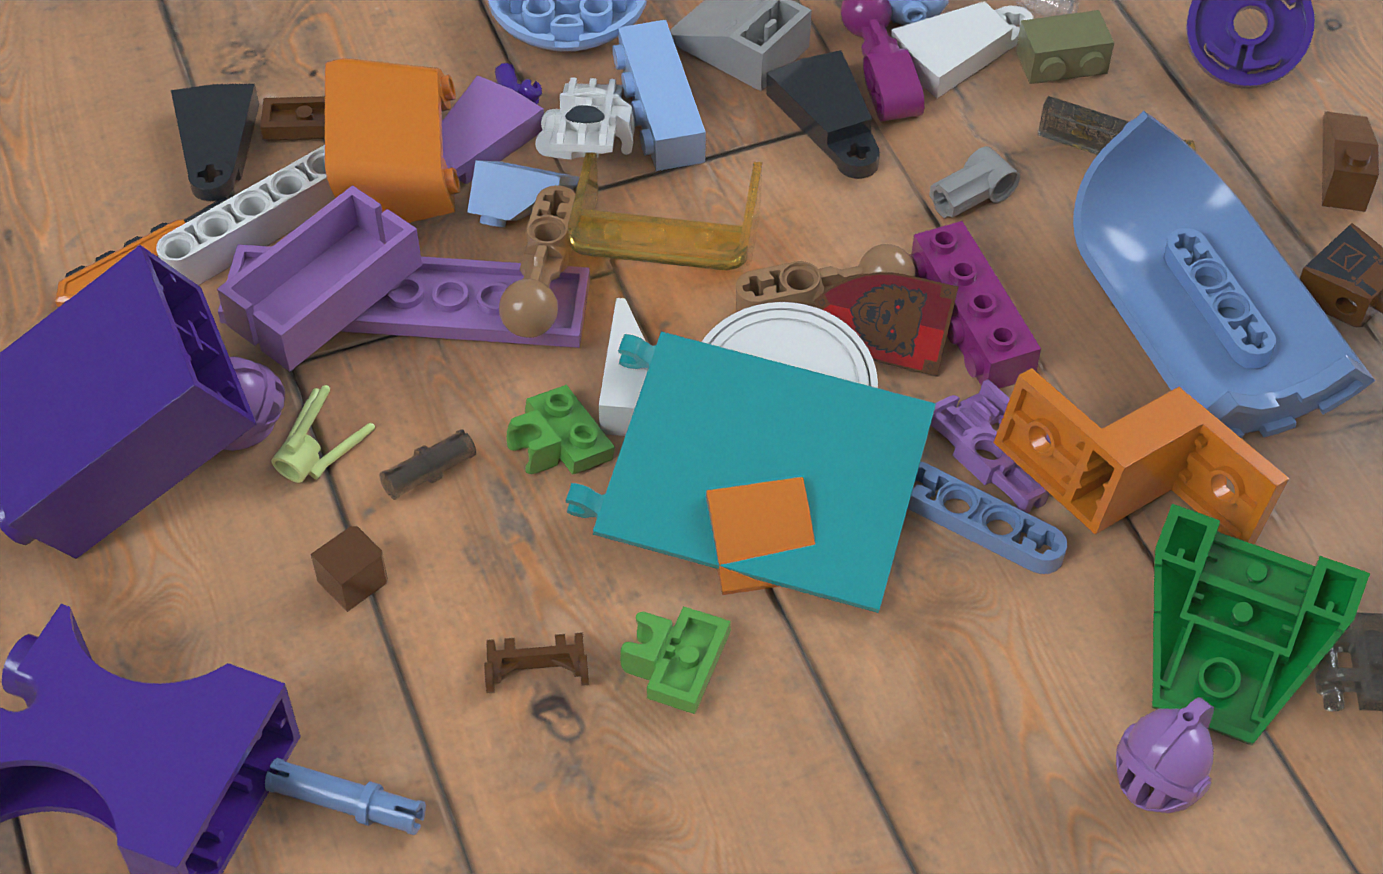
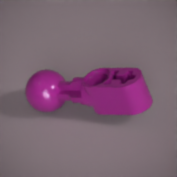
M843 0L841 19L844 26L852 34L864 39V43L861 46L864 56V78L878 119L883 122L923 115V89L909 51L906 48L900 49L896 39L888 36L886 31L892 18V7L889 0Z

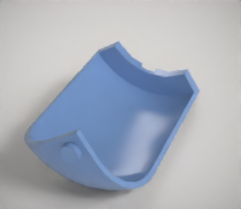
M1143 111L1135 119L1129 121L1122 131L1100 151L1085 173L1077 193L1073 217L1076 244L1085 263L1171 391L1177 387L1182 388L1240 438L1244 436V433L1260 431L1263 437H1268L1295 428L1296 418L1317 408L1322 414L1333 410L1375 381L1244 204L1220 176L1178 135ZM1180 228H1191L1199 231L1206 237L1274 332L1276 343L1272 358L1267 365L1255 369L1245 368L1236 363L1166 264L1164 253L1167 238L1171 232ZM1203 275L1196 278V281L1203 286L1213 287L1219 284L1211 276ZM1223 307L1218 310L1223 317L1229 319H1236L1242 316L1233 307ZM1246 339L1245 345L1250 344V343L1248 342V340Z

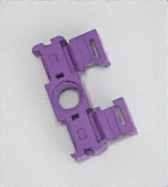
M987 379L983 381L980 392L959 402L958 408H956L960 399L958 396L952 395L936 402L930 426L952 443L955 447L953 456L981 483L987 485L992 482L1014 501L1018 509L1026 513H1030L1033 505L1039 508L1046 503L1050 493L993 443L997 432L991 425L997 422L1000 424L1010 399L1006 394ZM1047 435L1046 440L1051 444L1050 438ZM976 450L989 451L998 459H986L980 456Z

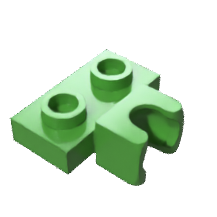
M567 385L527 398L525 414L512 418L507 428L506 441L508 449L516 451L528 448L529 462L525 467V471L528 474H536L557 466L559 459L562 460L572 475L613 460L615 446Z
M684 606L675 626H673L672 620L647 612L637 613V640L642 644L633 642L623 643L620 652L622 669L628 674L649 680L646 688L647 699L695 714L731 632V621Z

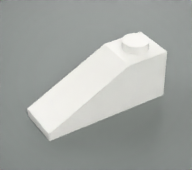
M616 298L599 400L600 428L607 435H626L648 368L630 369L619 364L621 354L618 353V349L624 334L634 335L645 341L625 298Z

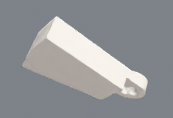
M984 1L892 29L891 37L896 39L900 49L906 48L909 51L921 85L933 96L939 98L1015 47L1020 27L1016 26L1020 25L1021 20L1034 18L1023 7L1005 6L993 10Z

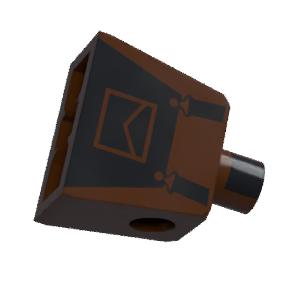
M1351 223L1303 268L1300 280L1325 314L1358 328L1363 327L1378 311L1383 314V247L1359 227Z

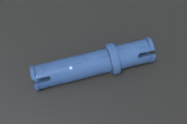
M280 758L274 759L270 765L271 769L278 771L277 775L270 772L266 774V791L277 792L353 815L358 823L367 826L376 822L406 831L411 835H416L421 825L415 823V818L423 821L425 817V802L385 792L381 784L371 781L366 785H362L288 763Z

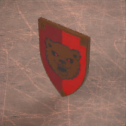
M877 272L863 274L838 283L822 293L814 302L818 309L832 314L853 329L863 340L873 361L937 376L958 286L905 274Z

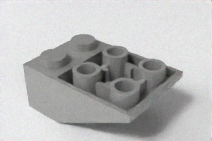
M704 0L671 28L670 32L675 46L762 91L767 86V72L794 62L809 48L812 10L793 0Z

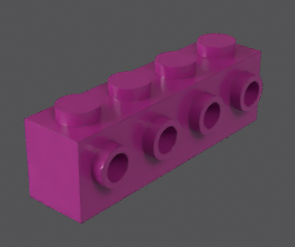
M963 221L914 234L912 252L909 256L914 263L915 277L958 286L947 337L952 344L958 345L964 356L965 367L969 375L973 378L976 377L981 386L983 381L989 379L1001 389L1014 385L1018 375L1031 368L1037 372L1041 347Z

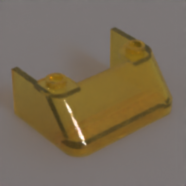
M585 152L568 223L569 244L575 252L594 259L722 273L741 272L749 267L753 259L761 210L762 162H753L743 225L738 226L595 210L598 199L597 153Z

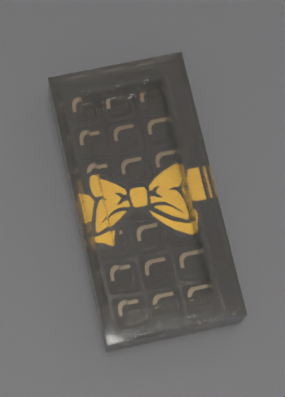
M1048 96L1043 104L1038 136L1098 155L1122 131L1129 121Z

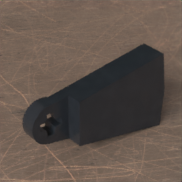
M842 50L803 58L767 72L766 95L837 165L838 170L842 174L850 178L861 179L869 177L877 171L880 150L871 132L872 117Z
M210 84L171 90L191 191L200 200H221L232 192L235 181L242 179L259 109L255 84Z

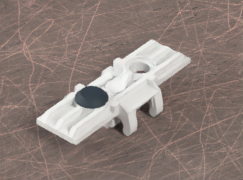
M570 78V82L564 85L563 93H560V109H550L542 116L541 126L543 131L538 134L535 143L538 152L543 156L569 160L578 157L598 158L599 154L613 151L614 138L617 136L622 141V153L630 154L633 146L635 121L632 106L621 99L622 85H616V79H610L609 85L597 84L596 78H590L589 84H577V78Z

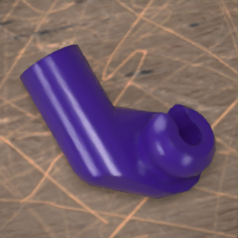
M503 63L496 67L495 76L498 84L513 89L535 104L539 103L542 87L537 81L531 85V80L526 79L522 84H519L513 65Z

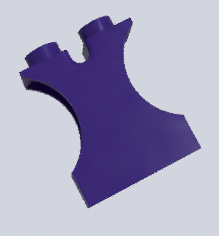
M60 604L39 637L28 634L17 641L8 654L3 667L2 687L4 691L24 699L28 708L23 711L14 712L0 707V823L21 815L38 812L77 814L102 824L117 836V846L130 874H223L269 793L265 789L267 772L275 775L278 773V771L270 768L271 763L276 758L287 762L301 737L286 685L283 682L229 663L205 675L174 683H143L121 678L106 671L92 660L71 608Z

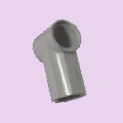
M984 146L968 158L964 168L932 184L929 196L934 203L935 210L944 219L948 216L953 218L988 198L995 203L1005 200L1017 188L1020 182V174L990 146Z

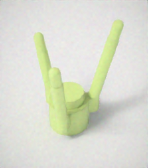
M327 385L322 386L321 389L314 388L286 441L271 460L274 468L291 481L303 482L307 475L314 479H319L329 465L375 430V425L368 423L320 459L318 453L321 447L314 438L307 435V432L330 392V387Z

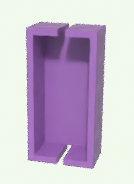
M352 185L217 288L226 325L254 346L259 343L261 351L288 371L293 370L422 266L417 228L388 209L382 213L380 203Z

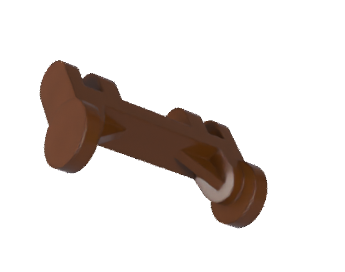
M583 632L575 633V644L566 645L565 634H555L556 646L516 649L515 638H504L505 650H496L495 640H487V662H484L486 693H494V683H500L502 677L510 671L561 666L572 671L574 677H581V686L589 685L587 654L584 655Z

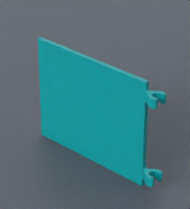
M665 332L660 333L655 346L650 345L637 336L624 334L618 349V353L621 354L619 364L630 369L648 368L606 493L601 495L587 486L571 483L565 500L569 504L567 513L580 518L596 517L593 535L716 569H719V566L759 581L879 613L936 403ZM803 477L815 545L719 565L706 500V491Z

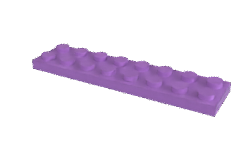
M237 244L227 281L271 247ZM421 257L422 266L341 330L343 332L580 348L590 285V268L568 266L560 273L559 278L551 281L549 288L555 294L558 303L557 318L547 332L533 338H524L511 333L504 326L499 315V302L505 289L510 284L524 278V275L520 272L521 263ZM220 303L218 309L220 322L226 323Z

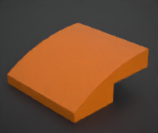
M803 477L706 491V500L719 565L815 545ZM721 566L717 569L722 595L781 587L750 578Z

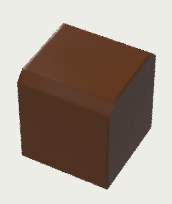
M358 526L348 527L311 553L317 582L347 612L387 584L388 577L383 552Z

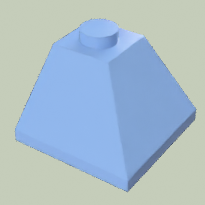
M476 160L467 213L481 215L480 223L505 227L507 220H521L532 213L536 197L541 190L556 185L565 186L572 190L579 186L580 177L501 161Z

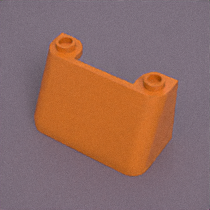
M341 58L326 63L325 171L335 198L353 185L380 203L382 213L388 209L408 223L455 212V194L460 193V182L455 168H448L443 158L441 115L442 111L450 109L451 100L456 99L455 86L450 75L444 76L440 68Z

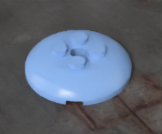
M488 0L492 15L506 32L529 45L552 51L586 50L616 39L618 37V27L634 25L647 3V0Z

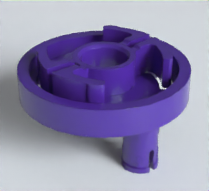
M1192 0L1186 22V36L1191 54L1206 74L1225 85L1237 88H1258L1272 84L1289 74L1300 63L1310 46L1315 25L1314 9L1311 0H1284L1289 7L1295 4V7L1290 10L1281 0ZM1246 9H1255L1261 12L1266 19L1267 26L1265 32L1255 39L1241 37L1234 28V19L1238 13ZM1205 44H1206L1205 48H1206L1207 53H1208L1209 55L1213 56L1218 62H1220V63L1223 64L1224 66L1228 67V68H1229L1228 70L1225 69L1224 67L1220 66L1212 57H1210V56H1208V55L1206 54V52H1205V50H1204V45H1205ZM1280 62V64L1274 69H1268L1259 73L1247 74V72L1259 71L1266 69L1268 67H1275Z

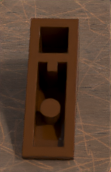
M1325 111L1323 115L1322 206L1366 212L1379 177V145L1370 122L1366 116Z

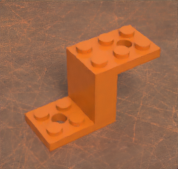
M1031 368L1018 375L993 442L1095 535L1172 490L1196 512L1221 520L1218 527L1220 533L1255 544L1289 480L1284 473L1180 387L1173 389L1102 429ZM1047 434L1050 438L1051 444L1046 440ZM1226 477L1232 482L1235 493L1227 488Z

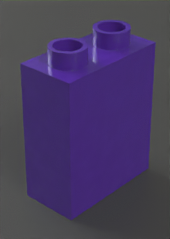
M137 246L0 352V529L10 539L19 544L28 545L37 539L77 559L257 425L202 288L143 246Z

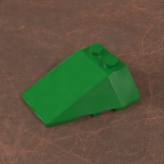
M1172 504L1154 551L1152 708L1182 709L1187 707L1194 699L1200 697L1214 707L1213 716L1208 727L1209 730L1252 746L1352 624L1370 573L1323 556H1319L1315 566L1217 532L1221 520Z

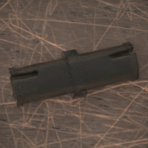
M460 429L455 434L431 447L422 445L414 450V456L388 470L380 472L381 484L389 496L391 495L393 500H396L404 493L426 481L434 483L442 479L443 472L468 458L476 456L475 444L469 434Z

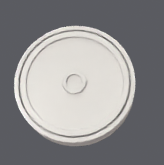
M791 302L765 303L748 307L722 320L702 341L703 343L878 388L876 367L863 340L839 318L816 307Z

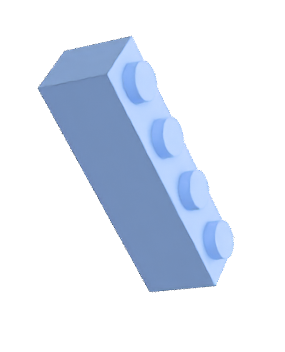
M660 20L618 27L619 45H613L612 47L616 70L623 69L624 73L621 74L625 97H632L633 99L631 101L635 126L642 127V130H640V141L644 155H651L656 171L705 163L706 132L667 21Z

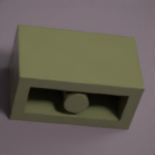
M1095 10L1021 20L1016 53L1029 84L1107 74L1114 41L1100 11Z

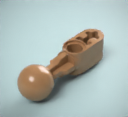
M549 186L538 193L527 225V246L520 266V272L524 275V278L510 284L500 298L499 315L502 323L511 333L520 337L533 338L544 334L552 327L557 318L558 303L555 294L549 286L551 281L559 278L560 273L568 267L578 234L577 198L574 191L568 187Z
M880 244L869 249L861 258L858 266L838 269L829 266L818 269L809 262L795 261L749 271L742 274L736 282V312L755 305L774 302H791L816 307L814 300L836 284L856 276L877 272H892L915 277L914 263L909 254L899 246Z

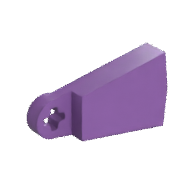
M477 75L442 120L443 158L448 168H455L459 181L465 184L470 183L473 180L476 160L501 161L543 131L541 120L544 115V109L513 89Z

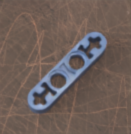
M1180 228L1171 232L1167 238L1164 253L1166 264L1236 363L1245 368L1255 369L1267 365L1272 358L1276 343L1274 332L1206 237L1199 231L1191 228ZM1203 275L1211 276L1219 284L1213 287L1203 286L1196 281V278ZM1223 307H1233L1242 316L1236 319H1229L1223 317L1218 310ZM1246 339L1248 340V342H1249L1250 344L1245 345Z
M920 461L915 481L923 483V486L917 485L914 487L907 509L1032 572L1050 574L1062 566L1067 549V540L1059 529ZM936 490H939L936 496V500H931L930 497H934ZM950 499H961L968 503L970 509L964 513H953L946 509L944 503ZM993 520H1003L1011 525L1013 531L1006 535L994 534L988 529L987 524ZM1021 533L1027 534V537H1023L1022 544H1019ZM1043 545L1051 547V550H1046L1044 554L1036 551V549H1040Z

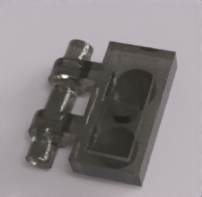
M1357 612L1352 624L1318 664V671L1314 674L1317 693L1322 695L1325 710L1335 712L1344 709L1343 693L1356 692L1359 710L1383 711V613ZM1337 653H1350L1352 668H1339Z

